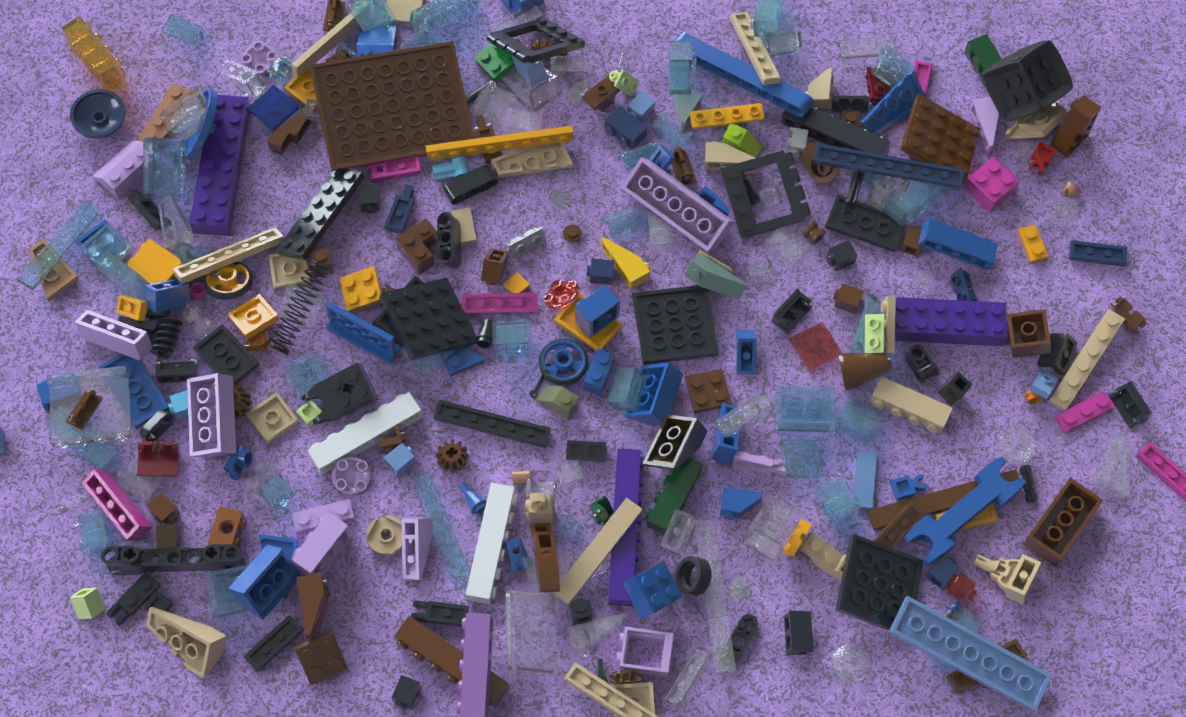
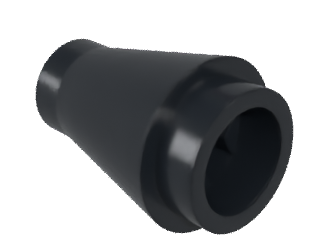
M485 319L482 322L476 336V344L480 348L488 349L494 344V322L492 320Z

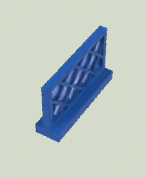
M327 302L325 307L329 323L326 326V330L384 362L392 364L401 351V347L395 344L394 336L335 304Z

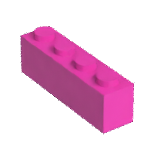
M94 469L82 482L83 486L127 540L140 541L152 529V525L108 471Z

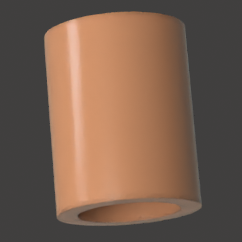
M513 471V485L530 484V471Z

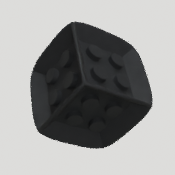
M1050 40L1034 43L1016 51L1014 54L1004 57L989 67L982 75L985 87L997 111L1005 121H1013L1034 114L1052 105L1073 88L1069 71L1059 51Z

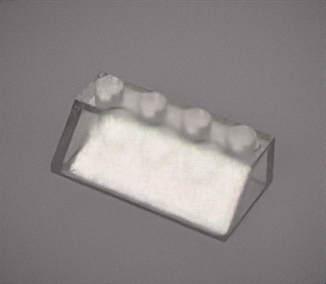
M198 89L179 97L159 115L176 148L180 147L200 130L207 105L205 96Z

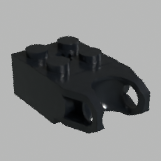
M358 362L314 384L306 394L301 396L305 402L318 398L323 402L322 412L312 420L314 425L327 421H336L379 399L363 365ZM350 386L354 387V389H352V393L348 392Z

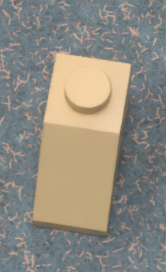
M828 68L809 83L808 91H805V93L813 98L814 104L812 107L832 108L835 79L832 68Z

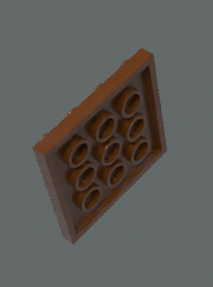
M918 94L913 103L900 150L921 162L964 169L962 183L964 184L968 178L980 128Z

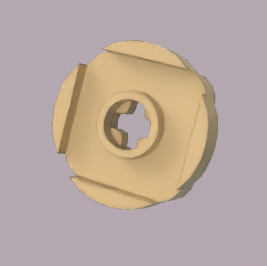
M384 516V518L373 520L366 532L367 543L371 550L382 556H393L402 549V522L393 516ZM390 532L391 538L383 540L382 533Z

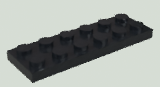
M349 169L331 172V175L321 186L314 198H312L309 205L301 213V216L275 251L281 256L306 260L365 178L363 172Z

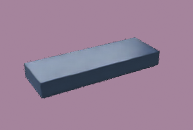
M857 451L852 508L871 510L873 507L877 453Z

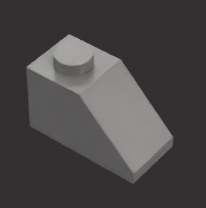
M682 86L680 91L677 90L675 92L673 101L674 111L680 128L684 131L691 121L690 112L697 111L701 105L702 94Z

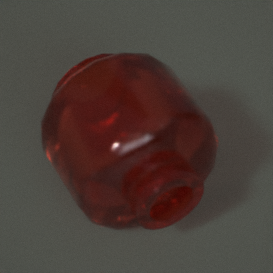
M964 573L954 574L946 585L948 587V594L961 603L967 599L971 601L977 593V590H975L976 582Z

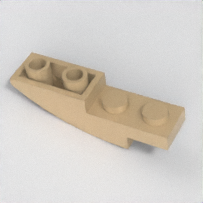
M810 532L799 549L813 559L812 563L841 581L846 555L843 556L816 534Z

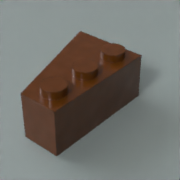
M1085 95L1079 100L1076 98L1071 103V109L1066 114L1065 120L1050 143L1051 147L1055 148L1056 151L1066 158L1089 136L1101 110L1100 106Z

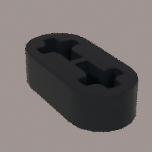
M165 409L159 410L141 428L140 437L145 441L154 442L172 424L173 415Z

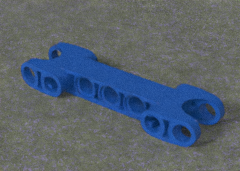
M1003 457L984 467L974 477V480L979 485L935 521L929 514L926 515L905 536L903 541L907 545L917 540L925 541L929 545L930 552L923 560L926 566L933 564L942 555L945 556L956 545L951 537L995 501L1002 508L1026 484L1023 478L1013 482L1002 479L1000 469L1007 462Z

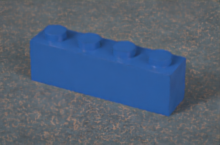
M931 218L922 225L918 243L920 246L987 270L994 264L998 246L997 243L992 242L988 238H981L972 232H965L956 226L947 225L938 219Z

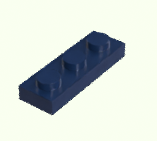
M1071 240L1069 243V260L1125 267L1127 264V247Z

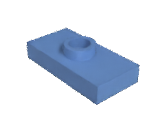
M1041 369L1030 391L1047 399L1059 377Z

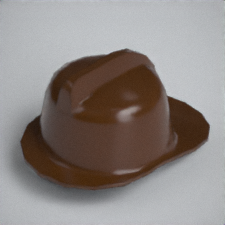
M812 142L803 149L802 162L817 182L829 183L837 176L839 167L814 163L817 143H822Z

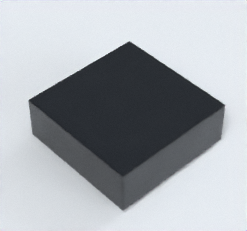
M156 591L144 608L148 612L150 607L168 612L173 602Z

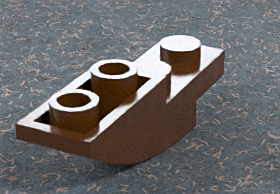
M550 523L531 524L530 532L535 555L534 564L539 592H560L554 531H552Z

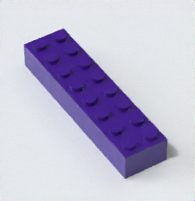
M217 95L215 129L209 135L202 148L189 223L193 234L230 236L251 110L248 97Z

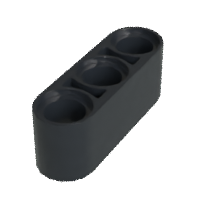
M487 164L447 182L442 189L451 204L456 205L494 187L498 183V179L490 165Z
M443 212L437 218L438 259L449 268H456L461 263L460 222L450 213Z

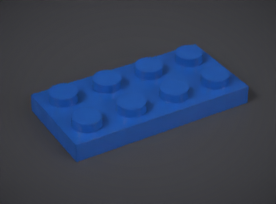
M119 354L98 366L136 429L145 425L159 410H170L167 402L140 360Z

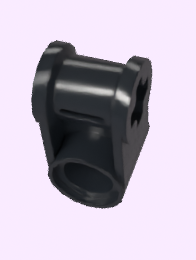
M916 344L910 347L906 356V362L920 383H924L927 378L933 375H939L937 365L923 346ZM912 354H918L920 358H914Z

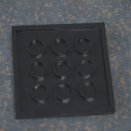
M447 277L382 292L379 295V299L410 361L474 345L477 342V335Z
M694 285L632 293L643 365L718 356L719 351L708 289Z
M856 534L850 535L835 611L890 631L905 597L909 596L915 600L917 598L923 560Z

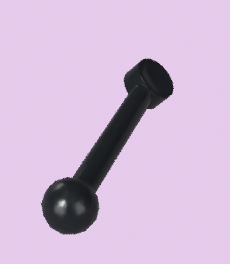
M541 375L534 390L529 392L531 398L537 396V390L544 379L543 375Z

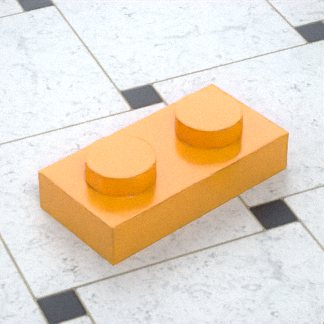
M1036 224L1019 228L1017 233L1030 264L1048 259L1049 255Z
M119 294L116 313L138 321H145L148 302Z

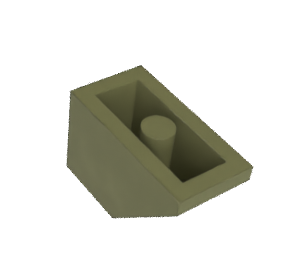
M546 385L536 399L537 402L567 420L570 419L579 406V396L560 386Z

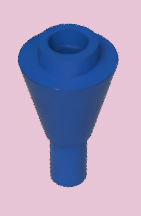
M462 482L459 488L465 494L471 513H483L487 501L471 490L465 482Z

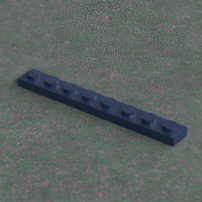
M819 143L816 145L814 163L957 189L962 187L964 169Z

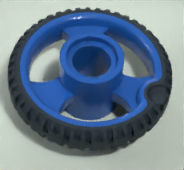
M567 338L553 340L542 349L539 355V368L544 378L549 382L560 386H567L581 380L588 369V355L582 345L574 340ZM566 348L575 349L579 353L581 360L574 361L572 353L566 350ZM554 349L556 351L554 364L546 366V357ZM566 360L568 363L561 364L559 361ZM571 370H574L576 372V374L571 377H556L557 372L560 374H567Z

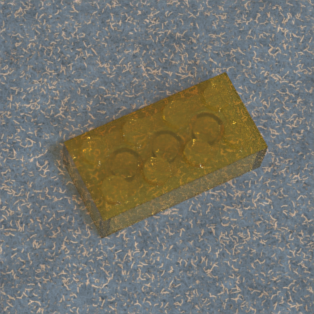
M79 16L61 27L69 47L105 90L114 92L127 84L125 80L126 73L122 68L121 61L118 57L114 58L112 56L113 52L107 44L103 45L102 38L97 32L93 33V28L87 20L84 22Z

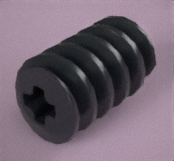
M162 316L158 320L159 325L156 326L150 352L157 357L168 359L170 358L168 353H174V349L171 347L177 345L173 340L179 339V336L175 333L181 332V329L177 326H183V322L171 316Z

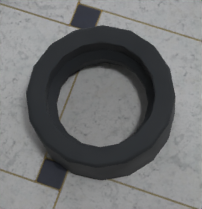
M687 556L677 567L675 575L676 584L682 593L699 596L708 589L711 583L712 570L707 560ZM696 566V580L691 586L690 576L693 568Z

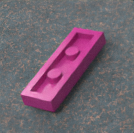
M1102 391L1055 416V420L1066 434L1114 409L1115 405L1106 392Z

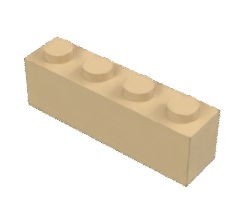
M882 376L870 400L874 407L886 409L896 417H904L914 425H922L932 433H942L952 411V407Z

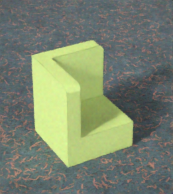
M83 588L70 597L78 619H92L105 610L98 588Z

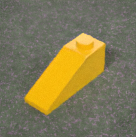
M605 237L601 239L602 250L609 260H614L615 269L630 290L650 279L651 269L647 262H643L639 256Z

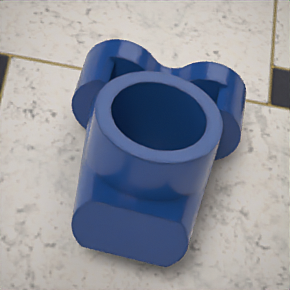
M237 446L236 453L229 454V460L226 461L223 469L229 473L231 479L238 481L242 474L243 466H250L252 464V452L247 451L243 446Z
M521 538L506 542L510 557L508 565L511 572L534 565L531 556L528 557ZM515 546L520 547V552L517 554L513 552Z

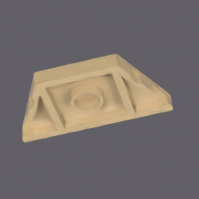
M1056 101L1034 114L1020 118L1004 133L1005 138L1011 140L1045 137L1065 118L1067 111L1059 101Z

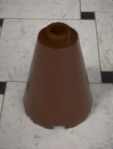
M838 354L845 391L890 373L889 369L893 368L891 357H886V354Z

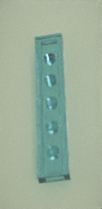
M85 200L17 277V282L34 290L98 217L101 209Z
M430 471L411 477L426 518H432V533L452 583L455 584L470 577V570Z

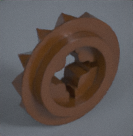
M636 670L615 671L612 675H609V680L613 684L636 683L642 679V674L637 673Z

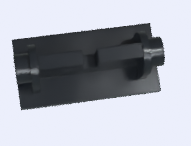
M866 94L863 96L833 95L832 112L854 110L868 113L870 97L866 96Z

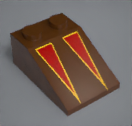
M321 573L296 577L308 641L318 637L328 606L327 597L331 596L327 579H323Z

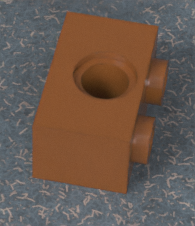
M219 506L208 545L233 544L239 547L241 543V537L239 536L247 523L243 511ZM227 528H233L231 533H224ZM230 550L228 553H234L235 550Z

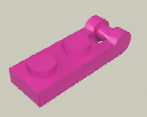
M418 156L368 165V171L371 172V183L421 174Z

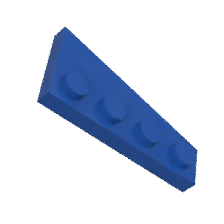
M910 70L860 121L863 129L877 135L909 115L915 97L918 94L926 98L914 70Z

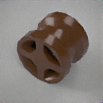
M814 221L806 227L802 235L805 238H809L810 242L815 245L822 240L826 231L820 229L818 223Z

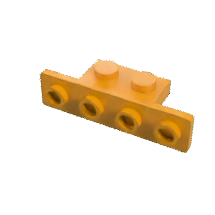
M756 103L691 111L690 120L692 129L730 125V123L739 124L763 121L764 113L762 104Z

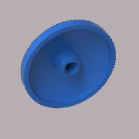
M206 88L195 104L183 139V158L193 160L205 145L209 135L214 132L216 125L214 121L217 111V91L214 89Z

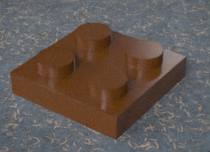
M722 369L685 376L684 379L694 414L721 408L722 403L732 404Z
M332 630L294 647L310 685L348 669Z

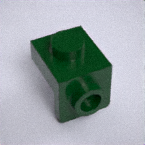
M602 496L589 505L595 523L597 525L601 524L604 527L610 519L608 515L614 512L608 498Z

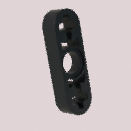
M745 614L741 617L721 652L720 663L722 666L733 668L738 663L757 629L758 620L754 615ZM751 620L753 627L749 626L746 633L742 632L745 628L744 621L748 622ZM736 636H741L744 639L745 643L742 646L734 644L733 639ZM734 649L735 652L732 657L734 661L726 662L724 655L728 656L731 650Z

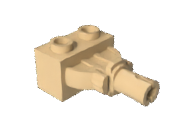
M978 554L974 566L990 572V579L996 581L998 586L1005 591L1006 598L1024 605L1040 573L1041 562L1022 554L1020 560H1005L999 557L995 561Z

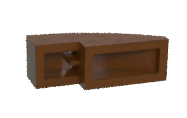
M307 107L282 123L267 140L269 150L283 155L291 142L298 144L316 117L314 107Z

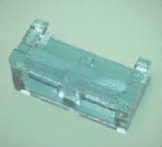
M172 14L169 15L162 29V32L166 35H171L196 47L199 46L206 34L201 26Z
M666 112L653 122V131L674 148L681 147L684 149L693 140V134L691 132L686 133L667 117L668 114Z

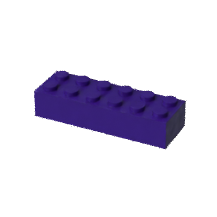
M896 297L895 341L1003 346L1007 339L1006 303Z

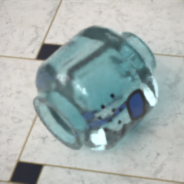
M286 56L275 57L268 68L269 78L277 84L288 82L293 74L292 60Z

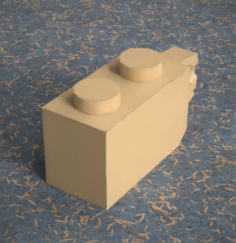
M530 493L529 500L525 501V518L529 519V525L550 523L553 526V495Z

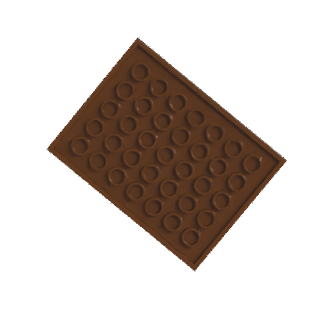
M454 41L309 65L331 172L414 156L427 155L426 145L475 139Z

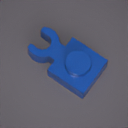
M919 474L913 480L910 479L909 475L891 480L890 486L896 501L915 496V490H925L928 485H920L918 483L919 480L924 478V475Z

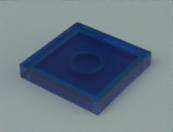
M274 84L247 107L252 115L273 132L300 109L296 102Z

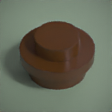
M568 225L564 228L563 237L566 241L574 243L581 238L582 232L578 226Z

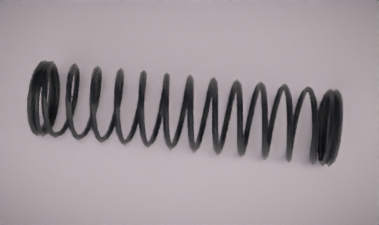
M309 260L307 265L315 272L304 270V273H306L314 280L303 276L300 277L301 280H303L311 287L301 283H297V286L307 293L298 290H293L295 294H297L304 300H301L296 297H290L292 301H294L301 307L287 303V306L295 312H297L298 314L288 310H283V312L286 315H288L296 321H293L285 317H280V319L283 322L290 325L291 327L279 323L276 325L288 334L282 333L277 330H273V332L276 335H278L285 341H282L274 337H269L273 342L283 347L284 349L270 342H267L266 344L286 355H289L290 350L287 349L285 346L281 345L280 343H278L277 341H280L291 346H293V343L284 338L283 336H281L280 334L288 336L293 339H297V337L289 331H287L286 329H284L283 327L296 332H300V330L285 320L303 326L304 324L301 321L294 318L290 314L296 315L304 319H307V317L304 314L297 311L296 309H294L293 307L299 308L307 312H311L308 308H306L296 300L307 303L309 305H314L311 301H309L308 299H306L298 293L317 299V296H315L314 294L307 291L301 286L307 287L317 292H321L318 288H316L306 280L315 282L320 285H324V283H322L309 273L327 279V276H325L324 274L317 271L311 266H315L316 268L327 273H330L331 271L329 268L313 260Z

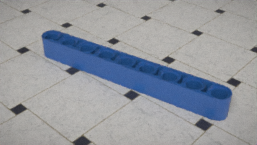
M681 32L670 45V49L680 57L798 117H804L814 104V100L810 95L783 81L779 84L763 85L753 66L685 32Z

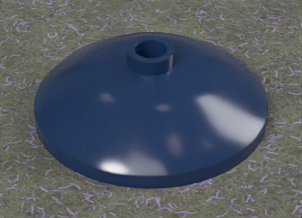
M95 89L83 93L74 101L70 109V121L74 129L79 134L94 139L104 138L116 132L123 124L126 115L125 106L121 98L114 92L105 89Z

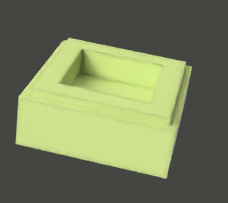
M309 400L296 411L308 427L313 424L312 420L322 412L312 400Z

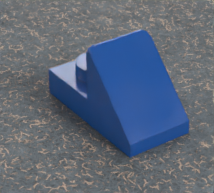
M659 145L649 160L669 173L671 171L669 165L675 157L664 145Z

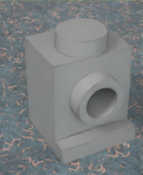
M790 127L787 148L792 152L793 158L802 157L803 149L806 147L808 130Z

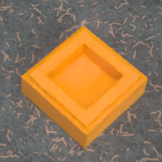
M518 272L503 283V286L510 293H523L530 288V284Z

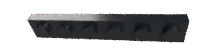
M443 400L438 401L434 414V420L542 448L547 447L551 428Z

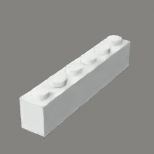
M410 392L401 394L393 402L381 405L372 414H365L358 422L348 424L344 430L332 433L323 442L313 444L307 450L309 457L320 475H323L332 470L338 460L356 456L377 444L378 440L385 439L396 433L395 426L399 425L401 430L422 418L421 409Z
M491 483L466 591V600L490 605L491 599L496 597L497 587H494L495 580L500 579L501 568H498L499 562L504 561L505 549H503V544L508 542L510 531H507V526L512 524L514 513L511 512L512 505L516 506L518 497L513 486Z

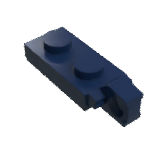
M406 184L403 194L399 193L396 195L384 225L385 230L403 234L415 201V197H412L414 193L413 186Z

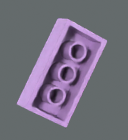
M217 373L187 379L190 457L211 458L235 454L233 376Z

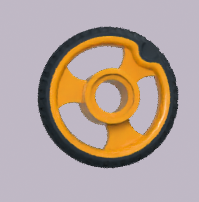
M239 261L203 276V285L206 292L219 300H233L242 297V295H245L250 290L253 283L250 269ZM242 272L246 277L243 285L238 284L237 273ZM219 286L221 291L215 289L214 287Z

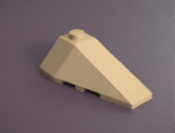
M154 607L149 608L146 626L161 642L167 641L173 648L171 652L175 656L179 654L186 661L183 665L188 670L205 678L223 654L227 636L210 626Z

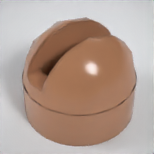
M1067 182L1063 193L1066 197L1073 198L1078 194L1080 188L1071 182Z

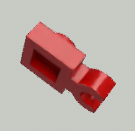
M1039 142L1031 157L1034 161L1031 162L1029 171L1033 167H1038V175H1040L1044 165L1048 167L1056 149Z

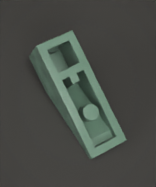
M702 254L691 261L684 275L701 287L737 300L740 299L747 286V283Z

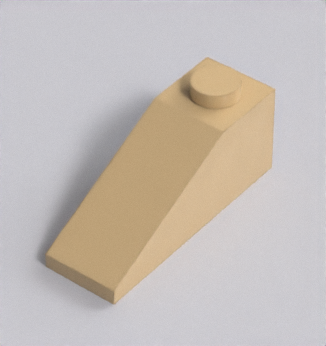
M717 141L706 142L704 170L720 171L722 167L754 159L755 157L726 143H719ZM760 168L747 172H759Z

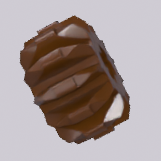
M233 385L235 418L238 419L240 415L245 417V412L250 411L249 406L253 402L250 400L252 396L247 389Z
M451 439V443L448 444L444 440V447L438 446L439 452L435 456L438 459V466L442 465V470L446 471L450 468V472L453 473L454 468L460 471V465H467L466 460L469 459V454L466 453L467 447L462 446L461 441L455 444L454 439Z

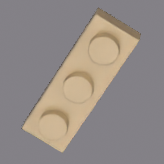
M887 296L881 302V312L884 314V353L882 354H886V356L894 354L896 296Z

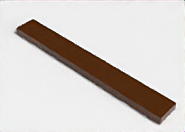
M1016 469L1000 474L1002 479L1008 482L1020 479ZM976 481L968 482L868 510L867 514L873 530L885 528L910 501L925 515H931L949 510L979 484Z

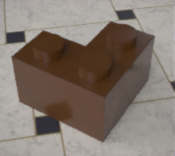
M424 219L397 237L396 245L400 253L419 275L434 265L433 255L428 248L437 243V231L427 219Z

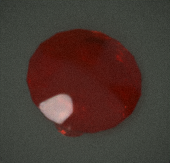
M555 280L551 283V288L543 297V301L552 309L568 306L578 296L579 286L574 280L562 282Z

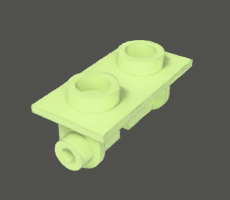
M624 70L621 73L612 71L609 74L610 80L615 82L614 86L632 97L640 81Z
M884 314L865 315V353H884Z

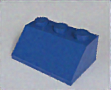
M670 363L641 366L624 417L652 426H661L665 415H670L681 385L683 373Z
M267 544L228 589L240 604L259 619L264 620L297 582L296 577H301V574L283 549Z

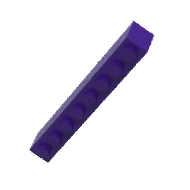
M617 448L614 513L626 497L637 506H642V494H639V487H643V475H640V468L644 469L642 464L644 457H641V450ZM641 514L611 551L608 605L632 607L633 602L623 582L638 575V569L634 568L635 562H639V550H636V543H640V531H637V524H641Z

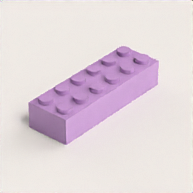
M640 158L621 186L624 191L708 252H715L735 223L647 158Z

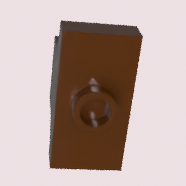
M608 75L582 96V100L594 111L598 109L602 113L614 103L615 97L620 90L614 86L615 82L611 81Z

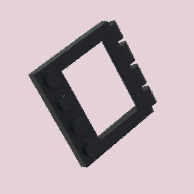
M538 17L534 21L492 32L486 38L488 42L523 63H534L585 47V40L567 31V29H563L556 23L547 20L545 17ZM537 31L543 32L544 36L548 38H554V41L558 44L534 51L513 39V37Z
M782 150L720 168L741 239L803 222L806 220L805 217L811 215L808 202H800L806 200L803 186H795V184L801 182L797 168H789L796 165L792 152L785 153ZM777 163L792 214L756 223L741 173Z

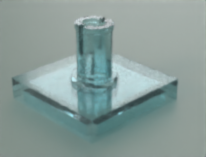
M317 350L282 367L299 401L302 400L301 396L306 394L314 384L330 377Z

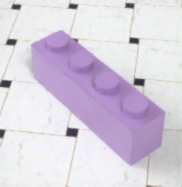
M86 310L75 321L81 339L141 361L152 349L146 331Z

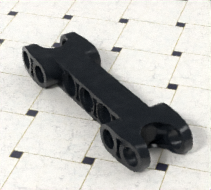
M210 544L205 548L137 549L131 545L109 546L101 553L102 561L113 575L211 571L215 574H234L242 572L246 567V560L242 556L240 548L233 544ZM230 550H236L238 551V554L228 552ZM108 552H115V556L111 557L108 561L105 560ZM195 556L199 557V559L196 562H190L191 558ZM153 557H158L157 562L149 563ZM179 557L177 562L170 563L171 558ZM242 560V565L239 568L232 567V564ZM111 566L120 567V569L113 570Z

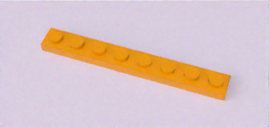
M571 125L426 145L428 161H439L445 158L454 159L466 155L476 156L481 153L492 154L502 150L512 151L517 148L527 149L538 145L548 146L553 143H568L573 141V128Z

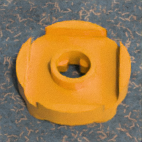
M801 519L782 553L793 559L812 524Z

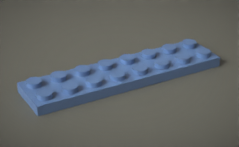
M909 596L905 597L889 631L893 636L1033 712L1037 710L1052 677V674Z

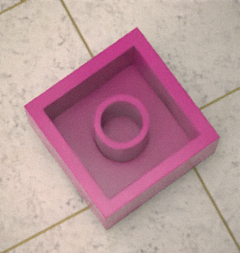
M992 157L967 178L964 189L987 211L991 212L1016 191L1020 181Z

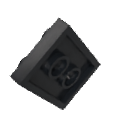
M223 324L193 347V350L215 374L233 376V385H236L260 365L256 358Z

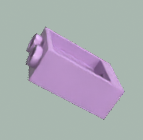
M625 627L624 633L620 632L619 645H622V652H617L616 664L620 665L619 671L636 670L637 673L668 678L674 633ZM629 638L663 642L661 669L625 664Z

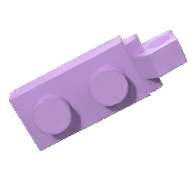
M737 451L732 466L765 474L776 473L786 475L788 462L782 459H770L763 455H751L745 451Z

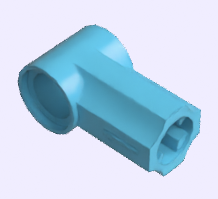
M457 157L451 162L432 166L435 182L455 179L470 172L466 157Z

